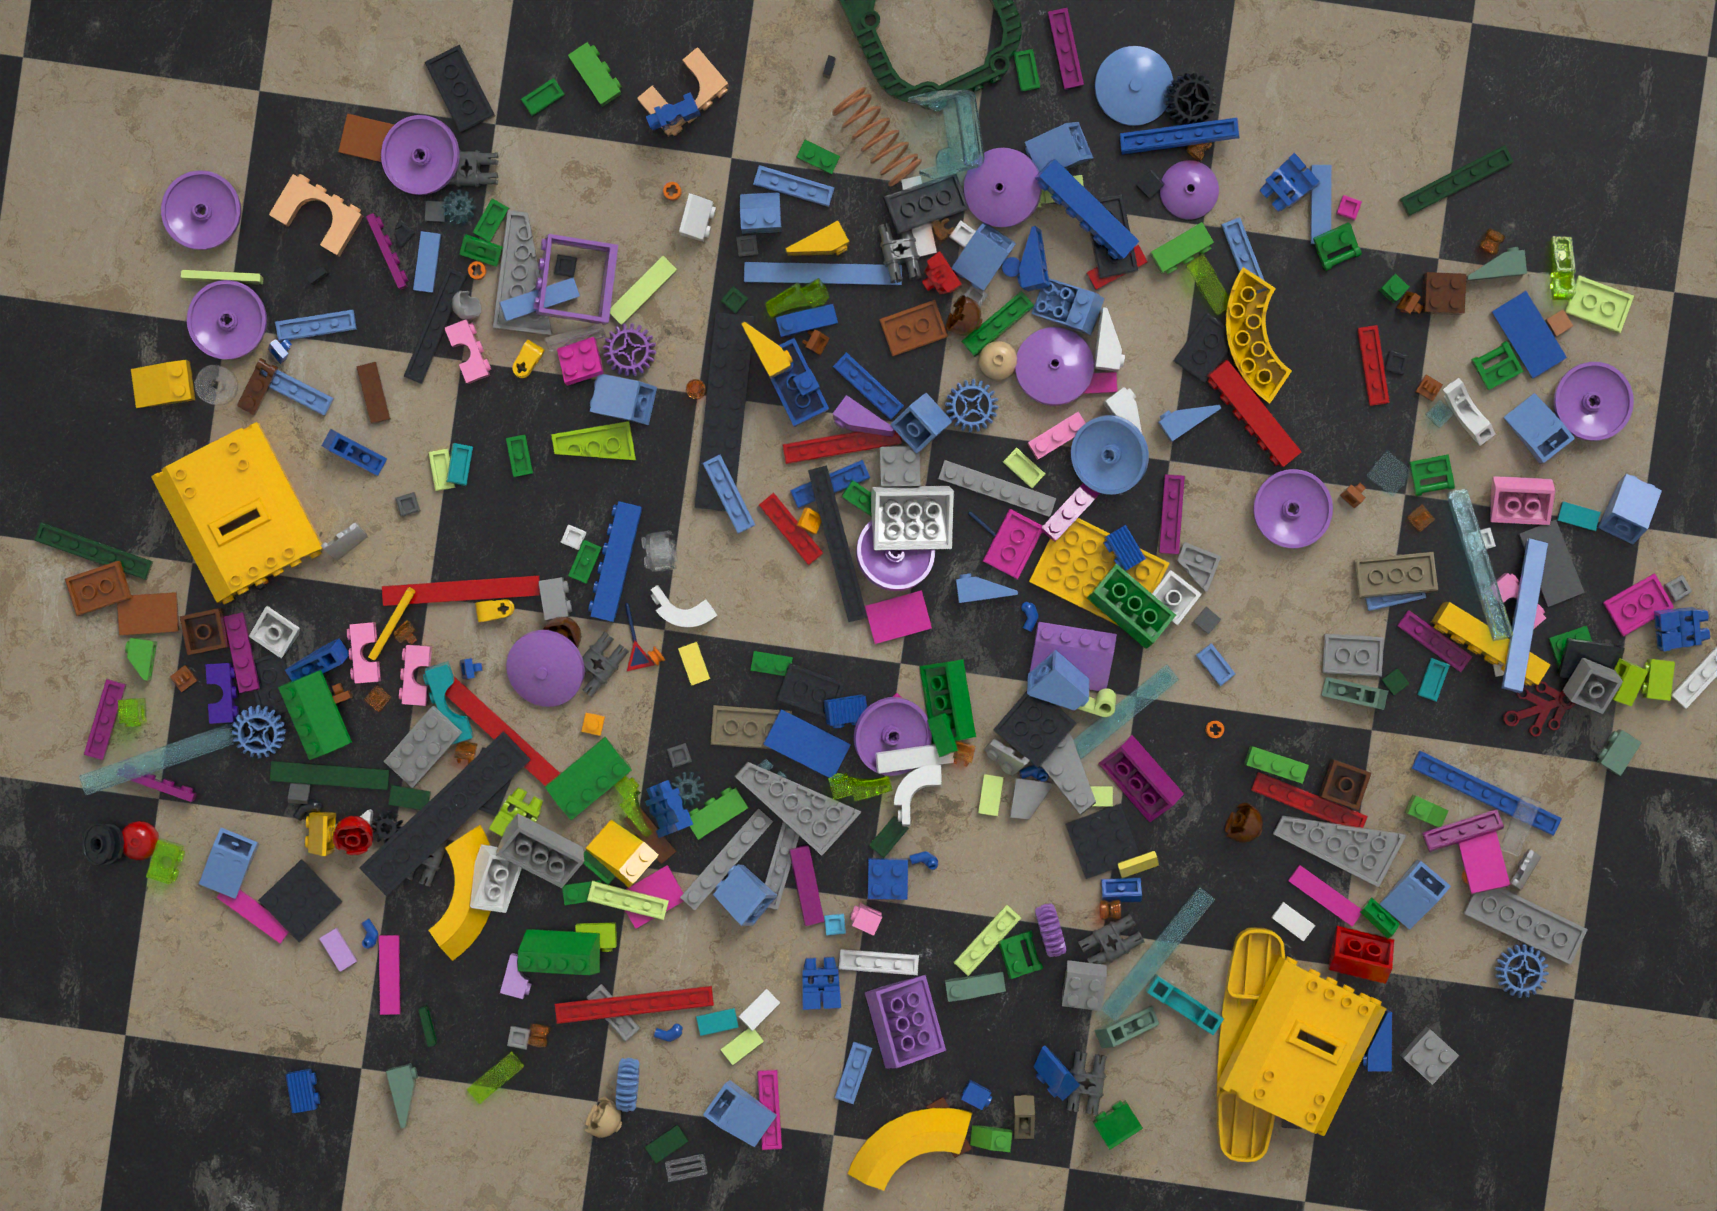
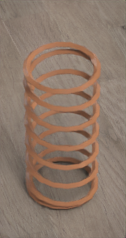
M862 87L844 99L832 111V115L836 116L854 103L868 97L865 103L842 125V128H846L860 117L877 109L868 122L852 136V140L886 121L879 132L861 148V151L864 152L882 139L896 133L890 142L870 160V163L873 164L895 149L904 146L901 152L879 174L884 175L896 166L914 157L906 168L890 180L888 186L891 187L915 170L921 164L922 159H918V154H910L898 161L907 150L909 142H901L889 148L898 138L899 130H892L881 135L888 127L890 118H882L872 123L879 115L881 107L873 106L863 111L871 100V94H864L866 87Z

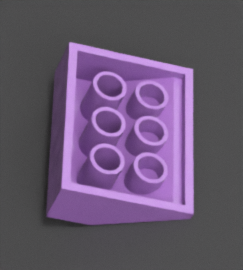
M1037 622L1030 672L1052 652L1057 650L1089 678V690L1100 691L1107 689L1117 634Z
M926 975L865 992L885 1068H898L946 1051Z

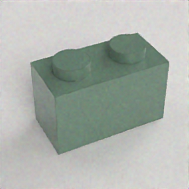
M1618 729L1609 736L1608 741L1610 742L1607 747H1603L1599 752L1597 763L1616 775L1621 776L1642 742L1625 731Z

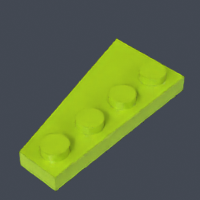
M629 421L551 434L554 453L558 455L636 460Z

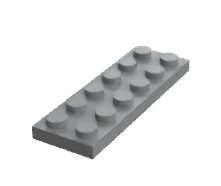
M1503 888L1472 894L1463 912L1570 965L1588 930Z

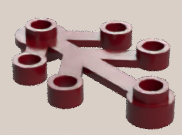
M1540 681L1539 684L1542 683L1545 686L1544 690L1540 691L1538 689L1539 685H1535V690L1539 693L1545 692L1556 699L1546 701L1530 693L1527 688H1523L1526 691V695L1521 697L1520 693L1516 692L1517 697L1537 705L1518 712L1509 710L1504 713L1503 722L1508 726H1516L1520 719L1540 713L1535 724L1529 728L1530 735L1537 737L1542 733L1541 728L1551 709L1558 707L1554 718L1548 721L1547 726L1551 730H1558L1566 709L1573 708L1576 703L1570 700L1568 703H1564L1563 698L1566 696L1564 691L1559 692L1549 687L1546 682ZM1510 714L1514 717L1512 722H1509L1507 720V717ZM1552 721L1557 722V726L1555 728L1551 727ZM1534 727H1537L1539 730L1537 734L1532 732Z

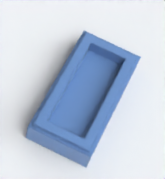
M1212 643L1196 654L1197 658L1219 686L1235 675V672Z

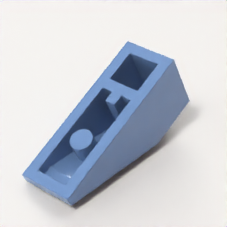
M1220 405L1176 410L1172 413L1168 410L1159 416L1161 420L1157 423L1169 441L1172 442L1221 409Z
M971 573L959 575L960 579H956L959 603L1018 595L1017 590L978 577H971Z

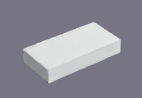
M1284 902L1281 903L1271 917L1303 941L1315 927L1313 923Z
M765 989L738 1017L753 1031L780 1002Z

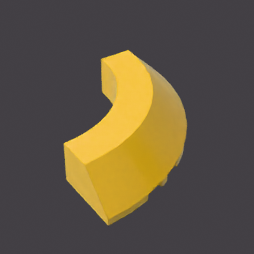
M1242 267L1231 289L1227 305L1226 332L1233 360L1242 377L1261 398L1270 404L1292 372L1272 350L1266 330V312L1271 296L1276 288ZM1263 287L1267 289L1266 291L1256 294V291L1263 289Z
M481 825L445 847L454 868V893L447 911L429 929V932L452 961L475 941L491 913L489 910L470 907L474 866L480 846H491Z
M929 1108L912 1111L893 1121L891 1120L866 1140L853 1159L847 1174L866 1185L884 1191L895 1171L905 1162L918 1155L935 1151L960 1154L972 1112L954 1108Z

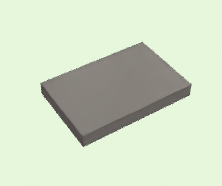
M1324 634L1322 673L1382 676L1384 637Z

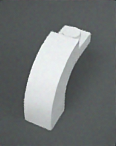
M1459 378L1443 389L1445 393L1444 399L1449 408L1479 446L1496 435L1492 424L1477 409L1464 383Z
M658 585L651 589L653 594L650 596L657 605L659 603L662 605L656 612L671 624L681 627H695L703 625L718 616L707 599L694 608L683 610L672 605Z
M941 765L920 767L909 773L901 781L895 794L894 806L902 807V810H898V822H902V826H911L910 805L917 791L925 787H942Z

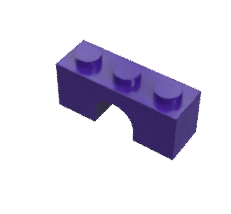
M233 663L205 664L207 684H217L223 690V697L218 703L208 704L209 724L236 722L239 708L235 706L238 690L237 686H234L236 674Z

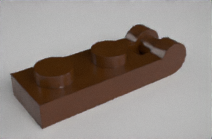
M260 358L237 406L255 415L278 371V367L275 365L271 366L266 363V360ZM262 370L267 372V376L261 374Z

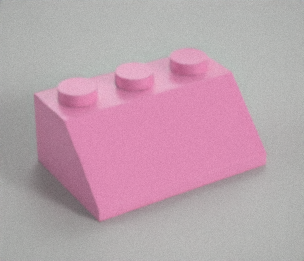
M1493 476L1491 487V522L1550 525L1555 497L1553 480Z

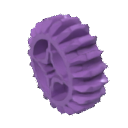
M633 323L630 324V329H627L626 324H623L622 331L616 326L615 329L618 332L616 335L612 331L609 332L613 337L612 340L605 338V341L610 343V345L603 346V349L609 350V352L603 355L604 357H611L606 363H614L611 367L613 371L619 367V375L622 374L623 370H626L625 376L627 377L630 371H632L634 376H637V369L644 373L642 366L645 365L649 369L650 365L646 362L648 360L654 362L655 360L649 357L650 354H656L655 350H650L651 347L656 346V343H649L653 336L645 337L648 334V330L645 329L641 333V325H638L637 329L634 330ZM629 334L641 337L645 344H633ZM624 335V345L614 350L616 341ZM628 342L631 347L637 348L632 351V360L628 352L626 354L624 352L628 348ZM646 350L644 358L636 364V354ZM615 356H627L630 366L620 364Z
M1044 904L1037 907L1035 914L1047 955L1049 957H1057L1066 953V945L1054 905Z

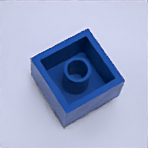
M868 858V899H908V858Z

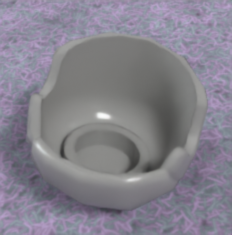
M458 291L452 299L454 313L463 320H471L481 314V305L478 298L470 297L468 295L469 291Z

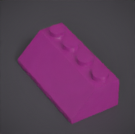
M1133 735L1120 743L1098 763L1149 822L1171 808L1184 795Z

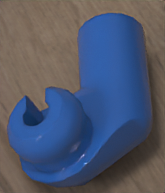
M1024 602L1021 609L1025 612L1027 620L1023 628L1032 632L1039 615L1033 603Z
M1035 765L1019 770L1022 779L1032 776L1041 782H1045L1049 778L1044 768L1040 767L1038 769Z
M928 851L909 855L912 865L922 862L931 870H935L938 867V859Z
M369 918L361 923L366 930L365 938L362 941V945L366 949L375 946L379 935Z
M674 1024L668 1031L656 1028L654 1037L671 1042L682 1035L683 1027L680 1024Z

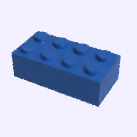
M795 338L779 345L783 351L787 350L793 361L790 363L791 368L770 380L793 426L796 427L828 411L829 407L820 389L804 397L799 392L793 378L809 370V367Z

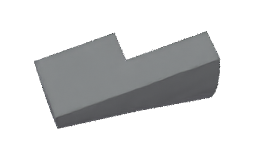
M353 523L338 533L328 544L326 542L323 543L321 547L338 561L366 539L368 535L358 523Z
M1016 778L1010 817L1030 819L1052 788L1053 783Z
M1528 849L1519 862V869L1510 881V884L1521 891L1541 856Z

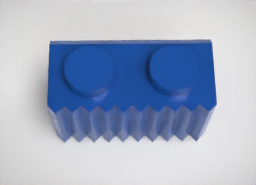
M1126 525L1104 537L1106 540L1103 542L1109 553L1113 552L1116 557L1113 559L1115 564H1118L1123 570L1126 571L1146 559Z
M861 694L824 700L826 723L833 726V728L844 727L845 723L856 725L859 717L867 708L866 696Z
M312 1069L288 1072L286 1080L292 1113L317 1109L318 1104H320L319 1092H315V1084H317L316 1074L312 1073Z

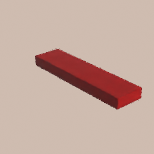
M1378 325L1357 328L1369 406L1390 403Z
M774 492L759 504L765 514L808 565L823 554L822 550L803 528L797 526L798 521Z

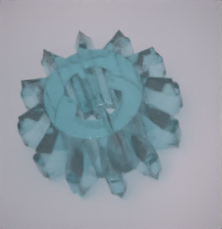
M457 190L456 194L451 191L449 192V197H444V201L447 204H443L442 208L447 209V211L443 215L450 214V222L455 219L456 224H460L461 221L467 222L468 217L474 216L470 210L476 209V206L470 204L474 201L473 198L467 199L469 196L468 192L462 195L461 190ZM461 204L462 207L457 210L455 206Z
M683 772L684 780L677 776L675 779L680 784L672 783V786L678 788L680 791L679 796L684 798L682 805L686 804L687 799H689L690 805H693V797L699 802L701 799L696 794H704V791L698 790V788L704 787V783L697 785L701 777L698 776L693 780V772L690 773L689 778H687L686 772ZM684 784H687V786L691 784L693 786L691 794L689 792L687 794L684 793Z

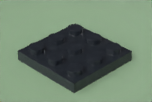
M1026 691L993 730L1039 769L1077 723L1055 704L1032 697Z
M1121 803L1065 823L1085 879L1118 868V863L1140 856Z
M303 859L258 900L299 943L343 902Z

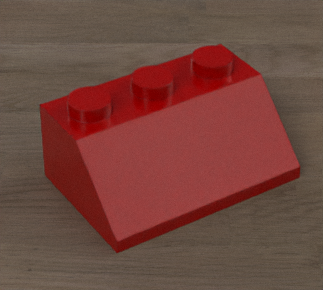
M1337 926L1330 952L1329 970L1386 984L1393 968L1395 939H1387L1386 937Z

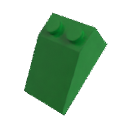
M1121 1100L1117 1101L1111 1106V1110L1106 1113L1105 1111L1100 1112L1093 1121L1109 1150L1143 1129L1126 1100L1123 1102Z

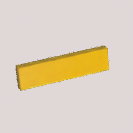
M409 587L369 654L368 657L370 659H377L415 593L414 589Z

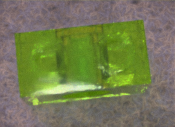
M146 698L118 700L119 724L125 723V727L141 726V722L147 721Z
M162 838L158 839L146 877L166 884L176 881L179 874L177 869L178 863L183 861L185 851H183L184 845ZM164 857L171 859L170 867L164 866Z

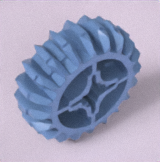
M972 379L971 385H968V381L964 380L965 387L957 383L959 390L951 389V392L955 395H947V398L952 400V403H945V406L951 407L950 410L946 411V414L953 413L954 416H951L950 419L952 421L954 419L957 420L954 424L955 427L959 423L963 424L961 431H964L965 427L969 426L968 431L971 433L972 427L975 426L976 431L979 432V425H982L984 429L987 428L985 421L990 424L993 423V420L989 418L990 415L993 417L997 416L995 412H992V409L996 410L999 406L992 403L997 402L998 398L991 399L990 396L995 392L994 390L990 393L987 392L990 387L989 385H986L983 389L981 387L983 381H980L978 386H976L975 379ZM967 390L979 391L974 398H968L962 394V392ZM983 396L986 397L988 402L987 414L979 406ZM957 398L965 406V410L960 416L956 411ZM977 398H979L976 402L977 405H975L977 406V410L971 409V411L969 410L968 413L965 414V412L968 410V405H966L967 402L969 401L970 403H972ZM971 413H975L982 418L977 422L964 420Z
M257 705L255 710L250 706L248 711L242 710V715H237V721L233 723V727L236 729L232 730V734L237 736L234 737L233 741L240 742L237 748L244 747L243 754L250 751V757H253L255 753H257L258 758H261L262 754L269 757L270 752L275 754L276 748H281V742L285 740L283 734L286 733V729L282 728L285 725L284 722H278L281 716H274L275 710L269 713L267 712L268 706L261 710L260 705ZM253 718H261L266 720V722L261 723ZM245 722L249 724L248 728L251 732L247 737L244 733ZM271 726L274 730L273 741L269 739L270 736L267 732ZM264 729L262 733H258V734L256 733V734L254 735V733H255L256 730L259 731V730ZM259 741L262 745H256L252 742Z
M1522 944L1520 950L1518 945H1514V952L1508 947V955L1504 952L1501 953V956L1504 957L1503 961L1497 959L1501 967L1496 966L1495 970L1501 971V973L1496 974L1495 977L1502 978L1498 984L1500 986L1505 984L1503 990L1507 992L1510 989L1509 994L1512 996L1517 991V997L1519 998L1522 997L1523 992L1525 997L1530 996L1529 991L1534 995L1537 994L1535 988L1537 987L1542 990L1543 987L1540 985V982H1547L1546 979L1542 978L1543 975H1549V972L1543 971V969L1548 968V964H1541L1546 958L1544 956L1539 957L1541 952L1539 950L1534 952V947L1532 946L1527 950V945ZM1520 956L1516 965L1508 967L1511 960ZM1526 956H1530L1534 960L1536 969L1528 967ZM1521 967H1523L1529 972L1525 971V973H1522L1523 975L1521 976L1520 973L1514 970H1518L1519 968L1521 969ZM1507 973L1515 974L1517 986H1514L1509 981ZM1529 976H1535L1530 984L1524 986Z
M622 1058L619 1062L616 1087L617 1110L628 1112L636 1109L640 1069L637 1059Z

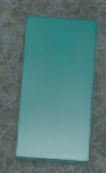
M457 443L452 444L446 482L463 486L467 485L473 447Z
M1563 501L1557 521L1596 531L1601 512Z
M1430 658L1417 695L1437 702L1450 665Z
M735 1007L696 1016L700 1036L739 1027Z

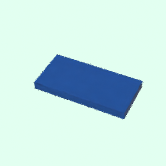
M1527 291L1492 311L1532 378L1567 358Z
M780 709L763 742V745L831 779H834L851 744Z

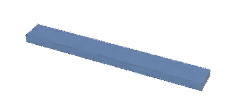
M745 262L744 282L902 285V281L897 283L895 280V283H890L888 267H885V265ZM899 265L902 276V265Z
M1530 538L1526 544L1502 682V689L1518 693L1523 692L1548 543Z

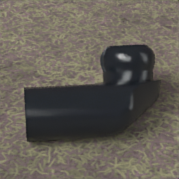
M315 799L308 800V804H300L293 816L301 821L307 812H320L322 804Z

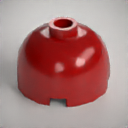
M348 816L337 823L333 833V844L339 851L342 849L348 855H360L367 852L368 848L372 846L373 829L364 818Z
M137 821L124 827L122 834L124 838L123 854L132 860L140 861L148 859L155 854L159 848V833L153 825L148 822Z

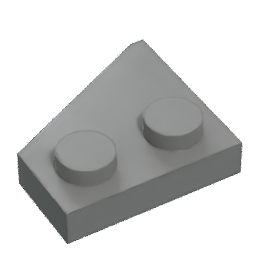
M1184 542L1177 561L1198 585L1208 592L1221 556Z
M996 739L992 740L983 749L991 760L996 761L1002 770L1011 776L1016 774L1030 761L1026 757L1022 760L1013 755L1015 753L1013 749L1006 747Z

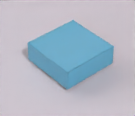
M844 914L824 915L826 936L846 934Z

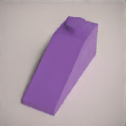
M847 395L833 412L834 423L842 429L845 427L851 431L891 437L895 434V430L891 425Z

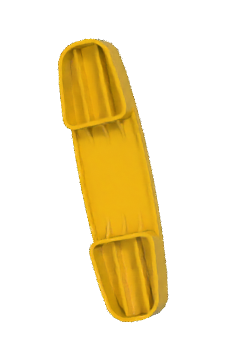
M1247 928L1241 931L1235 938L1221 1013L1224 1020L1220 1025L1217 1083L1278 958L1285 959L1284 943L1281 937L1272 930ZM1217 1085L1218 1143L1222 1152L1229 1159L1238 1162H1255L1261 1159L1268 1150L1275 1115L1242 1100L1239 1096Z

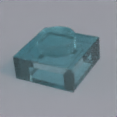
M1439 400L1425 415L1440 428L1453 413Z

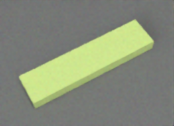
M662 256L610 308V314L623 325L677 269Z
M181 271V278L184 281L217 282L231 280L242 284L263 285V277L255 273Z
M592 881L587 901L664 920L669 902L666 899Z
M1006 905L954 963L969 976L996 947L998 941L1002 940L1018 923L1021 917Z

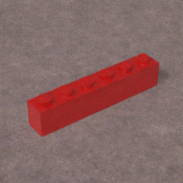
M1228 360L1222 362L1207 375L1209 385L1214 390L1218 389L1220 391L1222 401L1226 405L1230 404L1232 406L1234 416L1239 421L1242 419L1245 422L1247 432L1251 436L1254 434L1257 437V444L1263 451L1267 450L1270 453L1269 459L1275 466L1284 467L1301 453V450Z

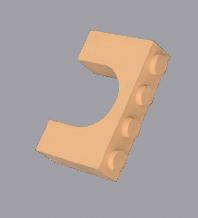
M698 47L683 59V63L700 84L699 95L695 100L699 111L701 109L705 111L713 104L712 100L718 96L720 98L728 91L726 88L729 85ZM653 86L637 98L649 114L655 113V107H662L668 104ZM696 118L691 119V120L686 121V122L691 123V122H692L693 120H695ZM681 119L676 125H669L670 129L664 132L668 137L671 134L673 136L677 135L683 129L681 126L686 123L685 120Z
M293 174L269 215L289 227L299 209L305 203L315 200L325 202L332 211L333 220L320 245L340 257L364 217L360 214L361 210L352 204L349 207L344 205V200L335 194L332 197L326 194L327 190L318 184L315 187L309 184L310 179L299 174L297 177Z

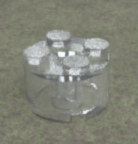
M209 365L199 372L195 380V391L199 398L206 403L221 406L231 402L236 397L238 381L234 373L228 368L220 365ZM215 381L220 383L218 390L213 388Z
M671 530L647 533L646 537H642V547L646 549L647 557H644L645 567L650 569L652 573L677 569V566L674 565V562L677 561L675 540H671L669 536L673 535Z

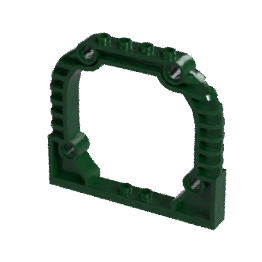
M838 0L881 88L890 96L900 101L919 103L924 109L943 108L948 105L947 101L960 100L966 96L965 93L971 90L974 93L983 89V85L988 82L994 84L1002 80L1001 76L1007 73L1010 65L1009 60L1015 54L1021 40V18L1014 1L990 0L1000 21L1003 34L1001 46L987 54L984 65L941 85L926 81L913 86L901 79L894 70L876 30L880 26V15L874 10L876 0ZM869 16L874 17L876 23L871 26L867 25L865 19ZM998 60L1005 64V67L1001 70L996 69L994 63ZM925 94H931L934 100L931 103H926L922 97Z

